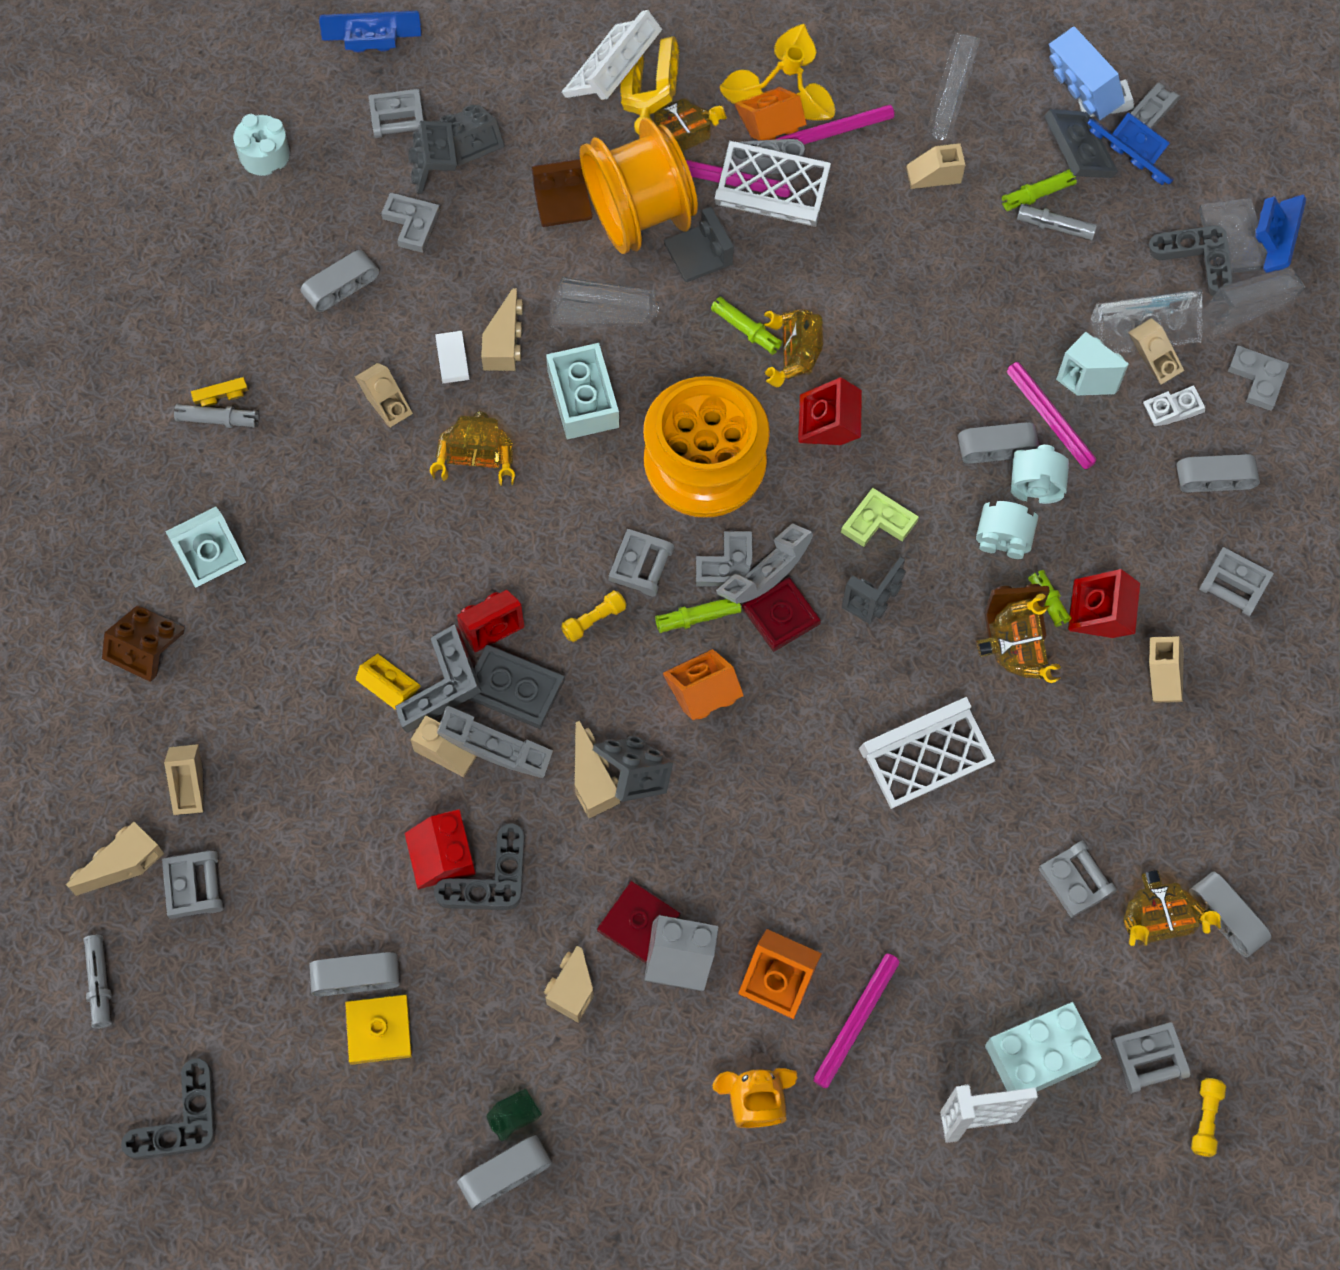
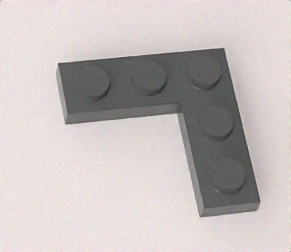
M455 624L430 638L444 680L395 706L401 727L406 733L418 728L425 716L434 719L443 714L447 706L454 708L482 692L461 632Z

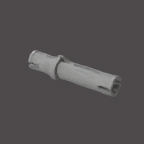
M1021 204L1016 219L1017 221L1020 220L1038 225L1039 229H1044L1045 227L1089 239L1090 241L1094 237L1097 224L1051 213L1046 208L1040 210L1025 206L1024 204Z
M176 404L175 410H178V412L174 411V419L178 422L222 424L226 428H233V426L257 428L258 422H255V420H259L257 410H237L233 406H227L225 409Z
M89 935L83 938L89 992L86 993V1001L90 1002L92 1028H105L112 1024L109 1008V999L112 996L111 990L107 988L103 936ZM95 956H96V964H97V974H98L97 976H96V971H95V960H94V957H95ZM98 986H99V996H100V1007H99L98 992H97V987H98Z

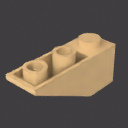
M517 288L511 290L482 334L481 358L483 370L515 371L516 361H521V345H516L517 338H522V322H517L518 315L523 314V300L518 299Z
M578 721L576 722L575 794L588 818H591L620 804V800L615 797L618 780L615 776L611 778L606 770L609 768L607 760L593 751V744L596 741L590 729H584L581 722Z
M133 822L130 826L123 827L116 834L115 840L107 847L99 849L88 865L76 870L66 885L76 896L143 874L164 853L159 845Z

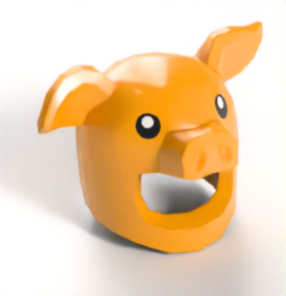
M776 1068L773 1072L757 1069L744 1072L739 1076L734 1072L726 1071L720 1073L715 1078L712 1087L720 1095H730L736 1127H768L782 1124L786 1121L783 1089H788L796 1083L797 1071L785 1068Z

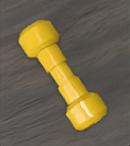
M613 590L604 596V602L596 606L588 614L585 613L577 619L571 617L564 621L561 625L563 634L569 641H577L583 637L584 631L593 626V623L599 619H604L610 614L618 615L626 610L627 604L625 599L618 591Z
M1206 1078L1201 1081L1200 1095L1203 1097L1202 1121L1199 1124L1198 1134L1193 1136L1191 1150L1195 1154L1204 1157H1212L1217 1153L1218 1141L1214 1137L1216 1127L1214 1122L1215 1116L1218 1113L1219 1101L1225 1098L1226 1093L1224 1082L1213 1078Z

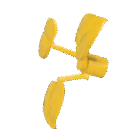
M805 24L788 30L778 38L775 43L774 52L776 57L782 61L778 62L777 67L763 83L759 84V79L753 72L738 70L731 73L720 85V91L724 97L735 104L763 93L761 89L765 88L779 70L782 69L787 75L797 74L798 89L800 91L797 94L801 98L805 119L813 121L830 120L835 115L833 100L825 88L816 83H810L806 88L803 87V69L801 66L812 63L816 55L815 45L808 34Z

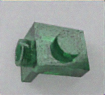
M525 1088L498 1101L488 1112L486 1118L489 1121L491 1130L497 1134L500 1141H504L514 1131L538 1120L542 1113Z

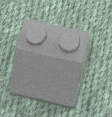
M659 915L652 924L644 981L704 991L714 958L718 926Z

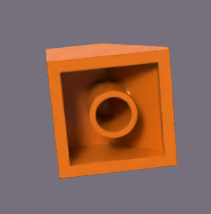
M782 87L735 103V107L750 136L758 141L775 140L778 135L795 133L799 130L798 128L807 125L800 95Z
M713 649L663 672V676L683 712L692 720L705 718L712 711L720 707L730 706L735 703L736 699L744 696L734 667Z
M766 929L757 944L738 994L794 1019L822 953Z

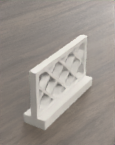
M649 10L641 11L634 21L616 24L562 91L566 98L597 93L601 100L609 98L662 31V28Z
M730 141L719 187L714 198L715 203L724 207L816 227L831 163ZM734 149L745 151L749 159L736 166L732 160ZM763 155L770 157L774 165L761 172L755 160ZM788 161L795 162L799 171L787 178L780 166ZM730 163L734 168L731 171H729ZM752 163L758 175L746 182L739 170ZM812 167L823 168L822 178L812 183L806 171ZM778 169L784 180L771 188L764 176ZM737 173L743 184L736 189L726 188L727 178ZM802 174L809 186L796 193L790 181ZM762 178L768 190L760 195L753 194L749 185ZM787 184L793 196L786 200L778 199L774 191ZM820 184L819 191L817 192L815 187ZM812 189L817 197L815 207L804 205L799 197Z
M967 697L866 741L860 746L859 750L863 758L867 759L891 809L995 762L970 711L971 705ZM966 719L971 729L968 738L952 733L956 722ZM950 726L949 731H946L943 728ZM937 732L947 736L942 750L927 745L930 734ZM925 737L923 743L917 741V740H919V739ZM950 738L966 743L962 757L946 752ZM912 744L921 748L917 762L901 756L905 745ZM969 746L981 749L985 760L975 763L965 759ZM899 748L898 754L892 753V751ZM925 749L940 755L936 769L921 764ZM883 755L896 759L891 773L881 770L875 759ZM944 757L960 762L956 773L951 775L940 771ZM899 761L915 766L910 780L895 775ZM963 764L970 766L962 770ZM919 768L934 774L930 785L923 786L914 782ZM938 775L944 777L936 782ZM884 776L889 778L888 783H886ZM893 780L908 785L905 796L897 800L894 799L890 791ZM912 787L919 789L915 792L910 793Z
M969 1085L957 1086L940 1111L946 1143L959 1141L964 1132L969 1128L1018 1122L1037 1099L1036 1088L971 1096Z

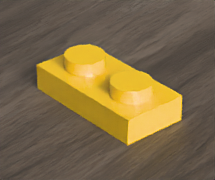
M244 377L190 392L195 405L201 404V407H209L217 404L216 399L227 397L228 400H235L243 397V392L248 391V387Z

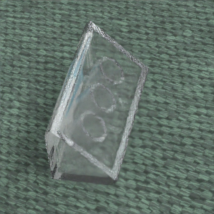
M1196 289L1096 303L1089 321L1093 337L1098 338L1104 346L1114 353L1137 351L1128 332L1152 318L1163 327L1172 346L1202 342V290Z

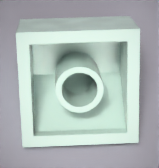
M217 507L165 531L195 588L246 563L225 519Z

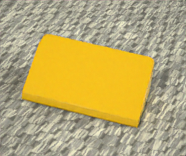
M379 654L361 664L356 676V681L395 710V706L411 698L421 687L420 684Z

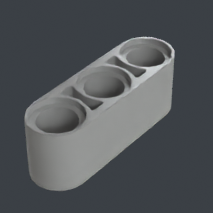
M797 139L738 142L804 157V144ZM734 149L732 160L736 166L749 159L745 151ZM763 155L755 160L761 172L774 165L768 156ZM788 161L780 166L784 173L799 171L795 162ZM752 163L739 170L740 172L758 175ZM775 169L769 174H779V171Z
M357 250L305 281L301 287V293L316 312H323L374 281L379 274V270L363 250Z
M1033 423L969 428L958 434L962 461L967 464L1014 459V453L1018 450L1026 451L1038 449L1039 447L1037 432Z
M1253 455L1188 457L1176 463L1180 490L1185 493L1247 490L1255 488L1260 484L1256 459Z
M1211 872L1189 889L1191 899L1204 913L1215 911L1220 914L1221 929L1218 930L1243 957L1251 956L1271 940V934L1267 927L1218 873Z
M386 952L313 961L310 963L311 995L330 996L396 988L400 985L398 955Z
M534 1135L468 1172L457 1181V1184L471 1210L474 1211L546 1170L552 1165V1161L538 1136Z

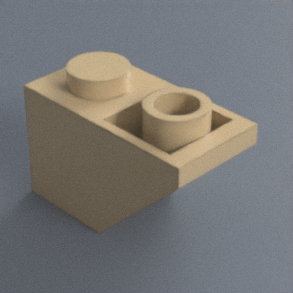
M961 144L935 146L907 164L906 170L911 189L961 183L965 169Z
M1152 318L1128 332L1137 351L1160 384L1165 383L1184 371L1163 327Z
M377 363L355 376L366 398L389 427L394 426L413 414L388 367Z
M1179 636L1150 637L1149 666L1153 702H1183L1184 647Z
M576 946L573 953L568 952L560 964V968L563 970L557 979L553 977L550 980L544 994L547 995L546 1003L548 1006L579 1022L592 1001L594 994L583 950Z

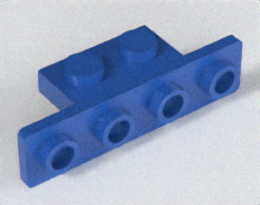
M419 11L320 15L319 17L322 40H344L345 50H352L354 52H363L366 49L388 51L391 48H396L397 37L421 36Z
M1128 112L1113 133L1093 118L1088 121L1087 124L1091 126L1089 131L1100 139L1106 137L1112 142L1110 147L1122 155L1125 151L1133 157L1130 160L1131 163L1141 170L1144 167L1153 172L1151 177L1159 184L1164 185L1166 182L1170 185L1174 181V178L1155 165V162L1170 142L1133 114Z
M1304 195L1281 201L1280 204L1275 196L1264 201L1255 234L1258 242L1262 243L1267 251L1263 267L1266 273L1283 270L1291 264L1306 203Z

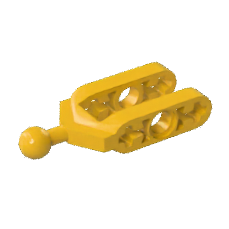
M674 36L660 40L656 90L641 93L644 66L643 55L621 81V104L624 110L640 115L634 123V129L638 135L641 120L643 118L652 120L650 114L670 103L676 93L679 47Z

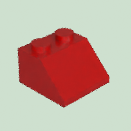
M840 377L800 394L798 442L843 445L861 438L862 390Z
M1122 569L1074 579L1070 610L1071 620L1069 621L1068 630L1108 638L1135 634L1140 582Z
M508 590L501 593L495 592L489 595L485 601L476 606H467L460 614L456 615L459 628L474 653L484 649L486 645L490 646L525 628L521 603Z
M460 809L430 816L405 833L417 889L437 885L443 879H460L476 875Z

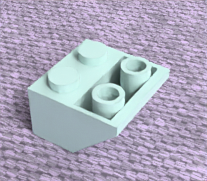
M1085 332L1065 352L1056 380L1076 395L1116 394L1129 363L1120 354L1114 353L1104 346L1098 338L1092 337Z

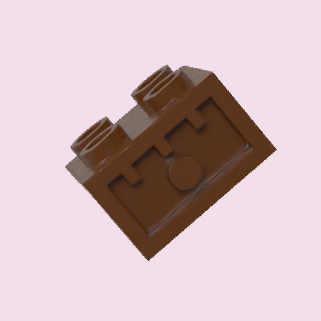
M580 159L532 166L533 186L542 227L592 219V211Z
M1029 584L1022 588L1000 586L992 590L984 612L990 643H999L998 638L1006 640L1007 633H999L998 631L1008 632L1007 639L1010 642L1015 641L1011 623L1016 621L1021 623L1018 624V627L1025 626V623L1027 626V634L1026 630L1019 631V633L1026 634L1027 638H1032L1033 634L1029 616L1033 614L1035 615L1038 636L1045 640L1047 635L1043 614H1035L1032 610L1014 613L1012 607L1028 603L1038 594L1046 596L1043 600L1037 601L1039 606L1044 607L1050 593L1049 586H1040L1039 584ZM1020 635V640L1027 639L1025 635Z
M136 606L105 631L102 659L151 682L157 676L160 654L184 634L185 628L146 608Z

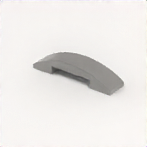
M792 523L774 539L776 546L774 551L744 577L735 573L716 590L717 595L738 604L750 601L766 593L778 584L797 564L811 542L812 532Z
M450 706L446 707L437 731L438 735L457 747L499 766L540 778L545 776L553 750L529 740L524 742L473 721L474 716Z

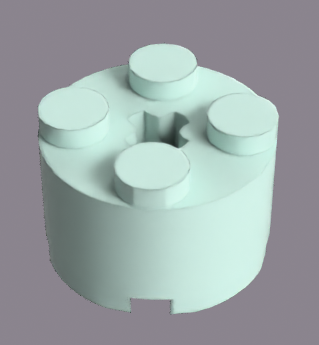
M248 114L243 117L242 122L234 132V144L241 164L248 172L255 175H269L278 168L282 169L290 157V149L282 122L267 115L255 116L254 114Z
M1040 445L1038 449L1016 451L1013 459L1011 493L1022 501H1027V497L1039 498V503L1043 504L1062 500L1064 493L1067 491L1069 459L1055 452V448L1051 445Z
M997 501L996 506L989 507L990 502L984 504L976 535V540L980 543L979 549L988 553H995L997 549L1007 552V556L1010 558L1023 559L1024 554L1031 551L1038 515L1035 512L1033 516L1028 514L1027 507L1013 502Z

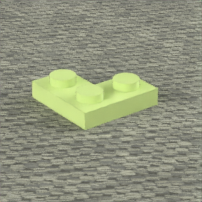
M872 488L843 525L841 533L864 547L880 527L903 542L918 522L919 517Z

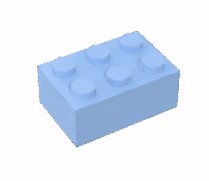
M1074 26L1049 44L1052 54L1049 58L1055 66L1053 71L1055 77L1060 83L1065 82L1068 85V90L1075 99L1080 98L1083 101L1082 105L1089 115L1094 114L1099 120H1102L1125 103L1119 74Z

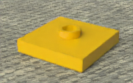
M407 995L345 1002L350 1065L412 1057Z

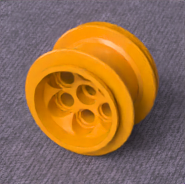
M643 118L640 122V139L609 150L601 139L595 137L592 138L590 145L586 143L580 147L581 167L593 206L610 241L621 254L628 253L630 249L639 251L642 244L641 231L671 219L678 229L687 232L691 226V217L696 215L698 210L693 179L676 139L666 126L662 124L656 126L648 118Z
M699 376L674 383L662 391L650 405L643 429L645 442L644 468L651 487L665 504L686 515L716 517L737 510L751 499L765 475L767 465L766 450L769 443L770 429L764 408L750 391L728 379ZM708 422H715V423H717V424H716V425H709V424H707V423H708ZM685 428H686V429H689V430H691V431H689V432H683V431H681V429H685ZM732 438H733V439H736L737 441H736V442H729L728 439H732ZM676 452H682L684 455L680 456Z

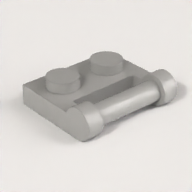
M419 89L368 95L374 138H382V135L418 131L420 121H424ZM408 117H415L416 119L380 125V121Z
M627 529L610 571L609 581L639 590L643 594L652 597L656 596L659 589L658 581L668 556H671L673 553L674 545L668 541ZM653 549L658 553L648 579L645 580L640 578L649 552Z
M1223 547L1199 590L1204 593L1210 592L1242 609V613L1250 617L1274 573ZM1217 577L1251 595L1250 599L1247 600L1213 582L1214 579Z
M1084 840L1076 843L1070 849L1045 862L1038 868L1071 918L1117 891L1114 884L1107 881L1088 853L1089 847ZM1076 857L1079 859L1099 891L1092 893L1071 862L1072 859Z
M204 851L162 859L166 908L169 919L202 913H216L223 910V902L219 899L216 874L218 854L216 851ZM196 865H204L207 900L198 901Z
M1172 1022L1119 1036L1112 1040L1125 1076V1083L1130 1093L1140 1091L1141 1087L1178 1077L1181 1080L1190 1077L1189 1066ZM1168 1057L1173 1059V1066L1140 1075L1136 1073V1066Z

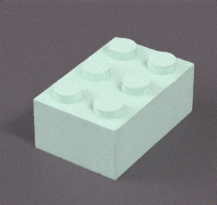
M599 343L546 354L547 370L566 439L619 428V410Z
M1073 1002L995 1035L985 1045L1007 1091L1036 1088L1037 1092L1094 1067L1102 1059Z

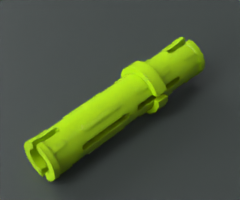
M1068 169L1035 184H1025L1021 186V189L1002 196V201L1007 200V202L1002 203L1005 210L1011 211L1021 206V204L1031 205L1035 203L1036 199L1075 185L1077 179H1071L1076 176Z
M723 297L716 299L719 304L715 301L713 302L711 311L747 335L750 342H756L771 355L777 352L774 348L780 349L782 340L765 330V326L762 323L754 322L724 300Z
M723 599L690 608L684 606L680 607L678 611L655 616V622L659 633L682 627L688 629L691 628L690 625L741 613L740 603L736 604L728 599Z

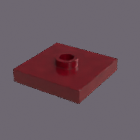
M790 577L778 583L761 596L742 605L743 611L773 652L821 623L820 618Z
M630 881L598 926L597 932L646 964L653 921L659 915L679 919L680 912Z

